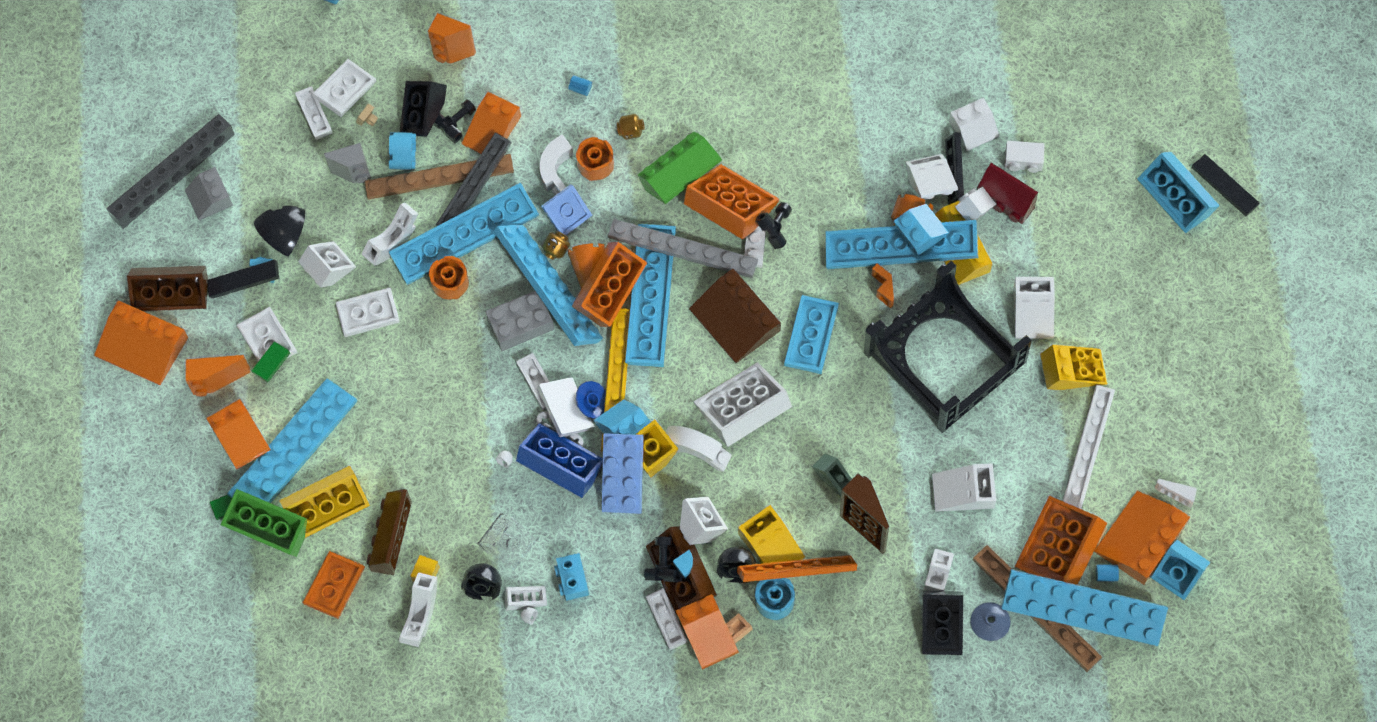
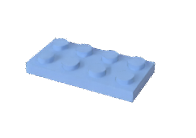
M604 433L602 512L641 514L643 435Z

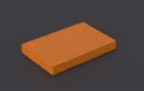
M329 551L302 603L339 619L365 566Z

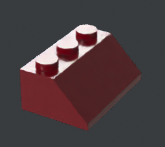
M990 163L977 186V190L983 187L996 203L993 208L997 212H1003L1008 215L1011 221L1023 224L1035 209L1038 192L995 164Z

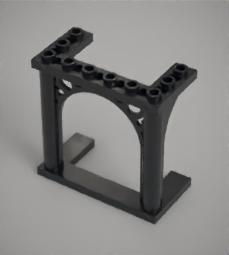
M952 261L938 268L934 289L931 292L927 291L920 298L921 300L916 304L912 303L903 315L899 314L896 316L890 326H885L881 320L868 325L864 343V354L868 358L872 356L938 423L937 429L941 433L945 432L1027 362L1032 342L1026 335L1012 346L971 305L955 279L957 266ZM937 302H942L945 305L944 312L938 313L936 311L935 305ZM931 307L932 313L930 315H926L925 312L927 313L929 311V308ZM950 307L952 308L951 311L955 312L954 314L949 313ZM946 318L966 325L1006 365L961 403L956 395H954L943 404L914 375L906 361L905 346L910 334L924 322ZM901 332L905 334L902 338L897 337L901 335ZM896 341L901 344V347L899 349H891L887 344ZM898 354L901 355V358L899 360L896 357V355Z

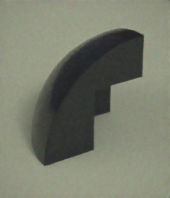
M283 206L282 209L274 211L269 209L255 219L254 226L259 235L271 247L289 257L301 235L305 221V209L296 206Z

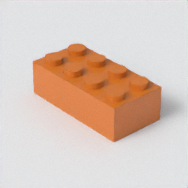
M609 242L572 307L600 327H610L647 262L621 243Z

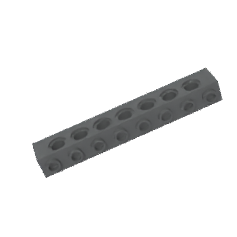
M220 114L215 116L106 209L111 218L122 229L128 226L235 134L232 126Z

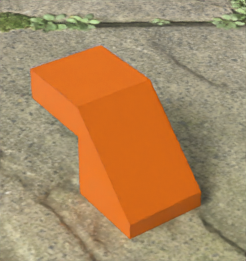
M877 263L872 268V276L882 285L877 290L876 297L889 308H892L894 304L892 274Z

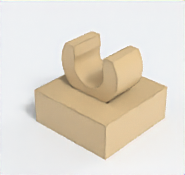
M368 103L358 116L356 123L362 126L366 121L367 124L373 126L378 119L377 116L372 114L375 107Z

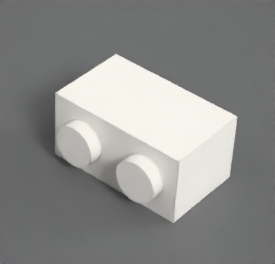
M1007 141L1005 168L1011 171L1028 170L1031 173L1042 171L1045 143Z
M981 187L978 190L973 188L958 199L960 203L955 207L963 218L968 221L977 220L993 208L996 203L986 190Z

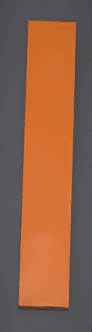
M851 555L743 565L738 566L737 573L743 582L857 571V563Z

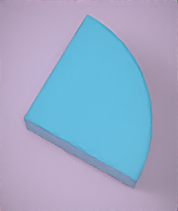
M690 550L673 560V564L684 578L690 574L693 566V557Z

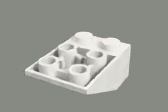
M942 154L906 162L909 184L921 198L931 199L935 197L934 195H949L953 191L958 190L947 160Z
M1015 277L1013 286L1015 339H1022L1026 335L1030 339H1054V277Z
M974 464L932 474L935 512L995 508L996 493L993 464Z

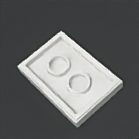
M347 59L313 93V98L342 117L373 86L376 78Z
M391 288L335 302L344 337L400 322Z
M270 307L237 324L239 331L258 362L274 341L290 351V355L287 358L298 353Z
M572 377L538 385L537 389L559 437L593 430L595 426L592 419L585 416L577 406V387Z

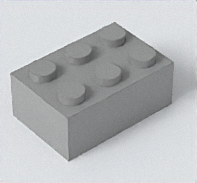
M536 291L485 311L501 351L554 330L553 320L546 305Z

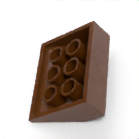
M734 269L721 276L689 308L691 313L735 363L741 361L781 331V322Z
M858 473L842 489L840 517L884 554L887 547L889 524L872 486V482L866 476L862 477Z

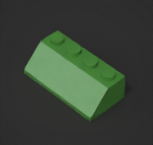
M694 131L651 165L645 167L638 174V177L649 194L666 204L685 190L689 184L720 163L722 158L703 136Z
M236 489L220 525L297 557L305 539L307 518Z

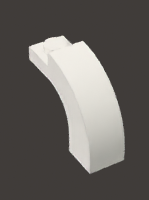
M560 135L548 144L540 159V174L543 186L547 192L552 189L555 196L566 188L556 174L557 169L564 161L574 156L573 147L563 135Z
M406 203L400 204L389 227L379 236L369 239L361 255L374 266L388 260L391 257L389 251L406 243L416 228L414 222L418 213Z
M668 426L666 434L679 449L677 453L683 452L694 455L707 462L716 470L724 472L732 455L721 447V443L701 432L682 426Z
M422 573L417 574L412 586V601L409 615L399 637L400 643L419 647L422 638L426 636L436 599L437 577Z

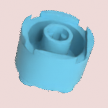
M390 132L389 169H415L416 134Z
M787 578L760 580L755 590V605L759 613L772 620H780L789 615L795 604V591L791 581Z

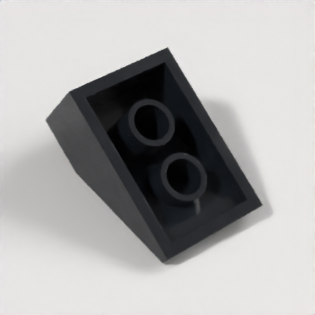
M406 81L399 132L416 134V137H427L445 104L447 85L432 81Z
M923 591L922 654L963 655V592Z

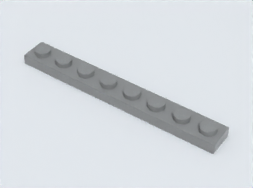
M613 219L608 233L609 239L727 272L734 269L739 275L753 278L758 259L617 219Z

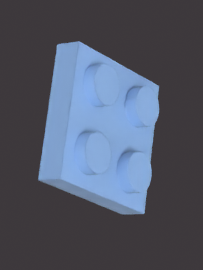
M571 184L541 206L556 230L564 235L570 233L592 216L586 204Z

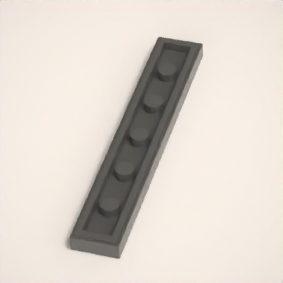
M497 133L493 135L441 215L436 226L470 209L512 144L510 140Z

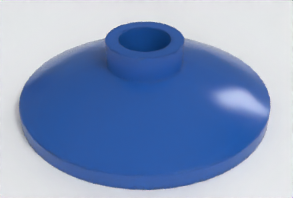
M587 381L581 384L576 392V402L580 411L591 419H596L602 415L605 407L606 390L594 381Z

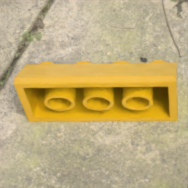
M960 201L947 205L935 213L941 223L966 221L955 207ZM979 236L978 258L944 261L946 265L952 261L957 266L955 279L958 285L990 273L992 268V261Z
M351 466L279 500L283 509L307 518L305 538L370 506Z

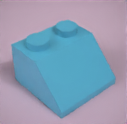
M927 204L909 209L894 220L896 228L918 256L949 234Z
M624 399L594 420L603 434H636L651 423L640 407Z
M1176 540L1151 578L1185 600L1211 562Z

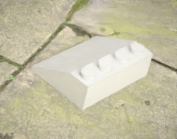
M758 362L694 401V404L716 435L727 447L792 407L787 391Z

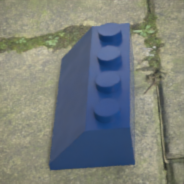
M540 423L520 444L516 462L581 498L592 487L603 467L602 457L564 436L559 437L558 433Z

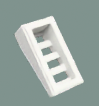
M1158 479L1155 485V489L1187 507H1192L1197 491L1195 487Z
M545 586L506 587L504 591L506 611L547 606ZM535 592H539L540 601H536ZM528 593H531L532 601H528ZM519 594H523V601H520ZM511 595H515V602H512Z

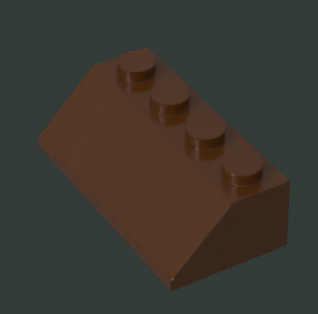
M206 266L131 268L127 275L130 306L141 311L206 309L208 291Z
M406 489L387 492L386 498H383L380 508L382 514L376 521V528L378 530L377 534L372 537V554L369 553L367 557V565L371 572L394 576L412 504Z
M680 526L669 527L658 536L671 537V545H667V564L671 565V569H677L673 564V560L690 550L693 557L691 572L686 578L683 577L681 582L661 580L676 613V610L711 594L713 597H716L717 594L695 544L689 545L684 539ZM654 539L646 548L655 567V565H659V545H655Z

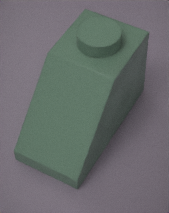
M825 453L812 466L819 478L841 497L842 489L852 478L839 459Z

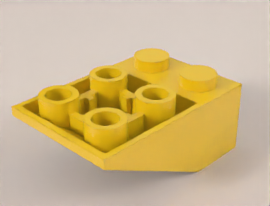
M1052 345L1040 354L1047 389L1066 390L1107 385L1101 349Z
M771 505L738 527V535L761 564L805 559L798 544Z

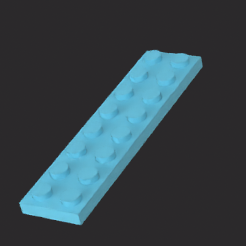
M519 183L389 251V255L406 285H409L428 275L431 265L437 259L440 260L445 256L460 258L498 238L494 233L497 226L521 225L538 217L539 213L524 187Z
M977 221L942 222L949 234L919 256L896 226L826 231V268L875 266L877 263L879 265L975 259L978 258Z
M522 224L497 226L494 233L572 344L580 346L600 342L603 337L600 335L597 327L593 325L589 318L572 307L576 298L573 297L567 285L561 280L557 271L539 249L538 244L529 235L528 230Z
M638 224V226L675 236L676 226ZM636 246V255L645 260L647 264L632 288L625 363L636 366L664 367L674 256Z
M326 379L269 444L271 450L257 458L227 493L228 496L233 498L236 489L271 503L355 405L357 399L329 379Z
M1012 569L1010 570L1001 605L1003 610L1155 646L1159 645L1168 607Z

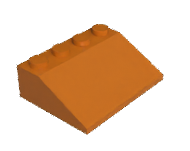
M722 164L689 184L686 188L684 199L686 206L741 239L754 232L759 226L756 218L760 214L767 212L769 214L779 202V198Z
M118 300L107 319L94 356L161 385L188 340V336L184 329Z
M1136 491L1094 552L1111 564L1118 565L1119 569L1145 585L1169 548L1187 525L1190 516L1173 505Z
M1049 496L1015 567L1029 574L1078 585L1107 522L1094 514Z

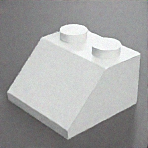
M984 98L950 113L949 123L955 132L961 133V143L966 151L999 137L993 113Z
M334 241L308 245L298 261L321 288L332 286L356 268Z
M709 497L687 498L683 500L680 530L689 545L711 543L728 529Z

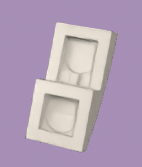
M938 549L934 550L924 587L925 590H945L954 557L953 553Z

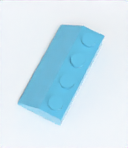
M1172 152L1161 153L1137 178L1185 233L1210 217L1220 206Z

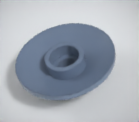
M991 602L983 603L976 607L970 619L974 633L979 638L987 641H996L1003 638L1008 633L1011 623L1008 612L1001 609V605ZM993 617L995 621L991 623L987 618Z

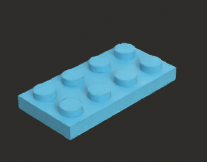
M804 295L801 296L784 366L822 374L839 303Z

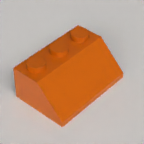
M437 13L428 29L434 58L440 63L447 62L451 64L474 56L476 50L471 26Z

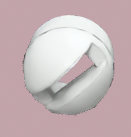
M502 451L496 457V461L498 464L508 468L512 463L513 457L509 451Z
M530 607L525 608L521 612L522 620L530 625L534 623L538 615V611Z

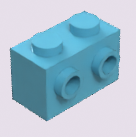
M580 553L556 558L558 565L554 566L556 577H561L562 583L558 584L561 596L565 595L566 601L589 596Z

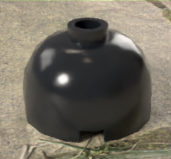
M743 547L728 548L719 556L717 574L721 579L723 577L734 578L728 582L748 583L742 581L737 573L738 566L756 564V559L752 552Z
M486 563L472 565L465 571L461 588L472 599L483 600L481 596L492 597L493 600L500 594L502 579L496 568Z

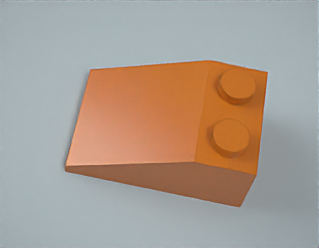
M487 92L476 110L462 145L482 154L495 133L507 139L521 118L520 107Z
M244 355L186 359V382L193 395L199 397L206 396L208 393H214L250 373V367Z
M241 399L206 418L236 469L241 468L271 450Z
M712 594L676 610L702 670L739 653Z

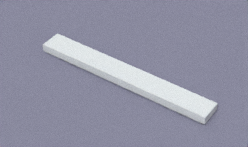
M1100 385L1095 387L1063 502L1082 509L1115 392L1114 389Z

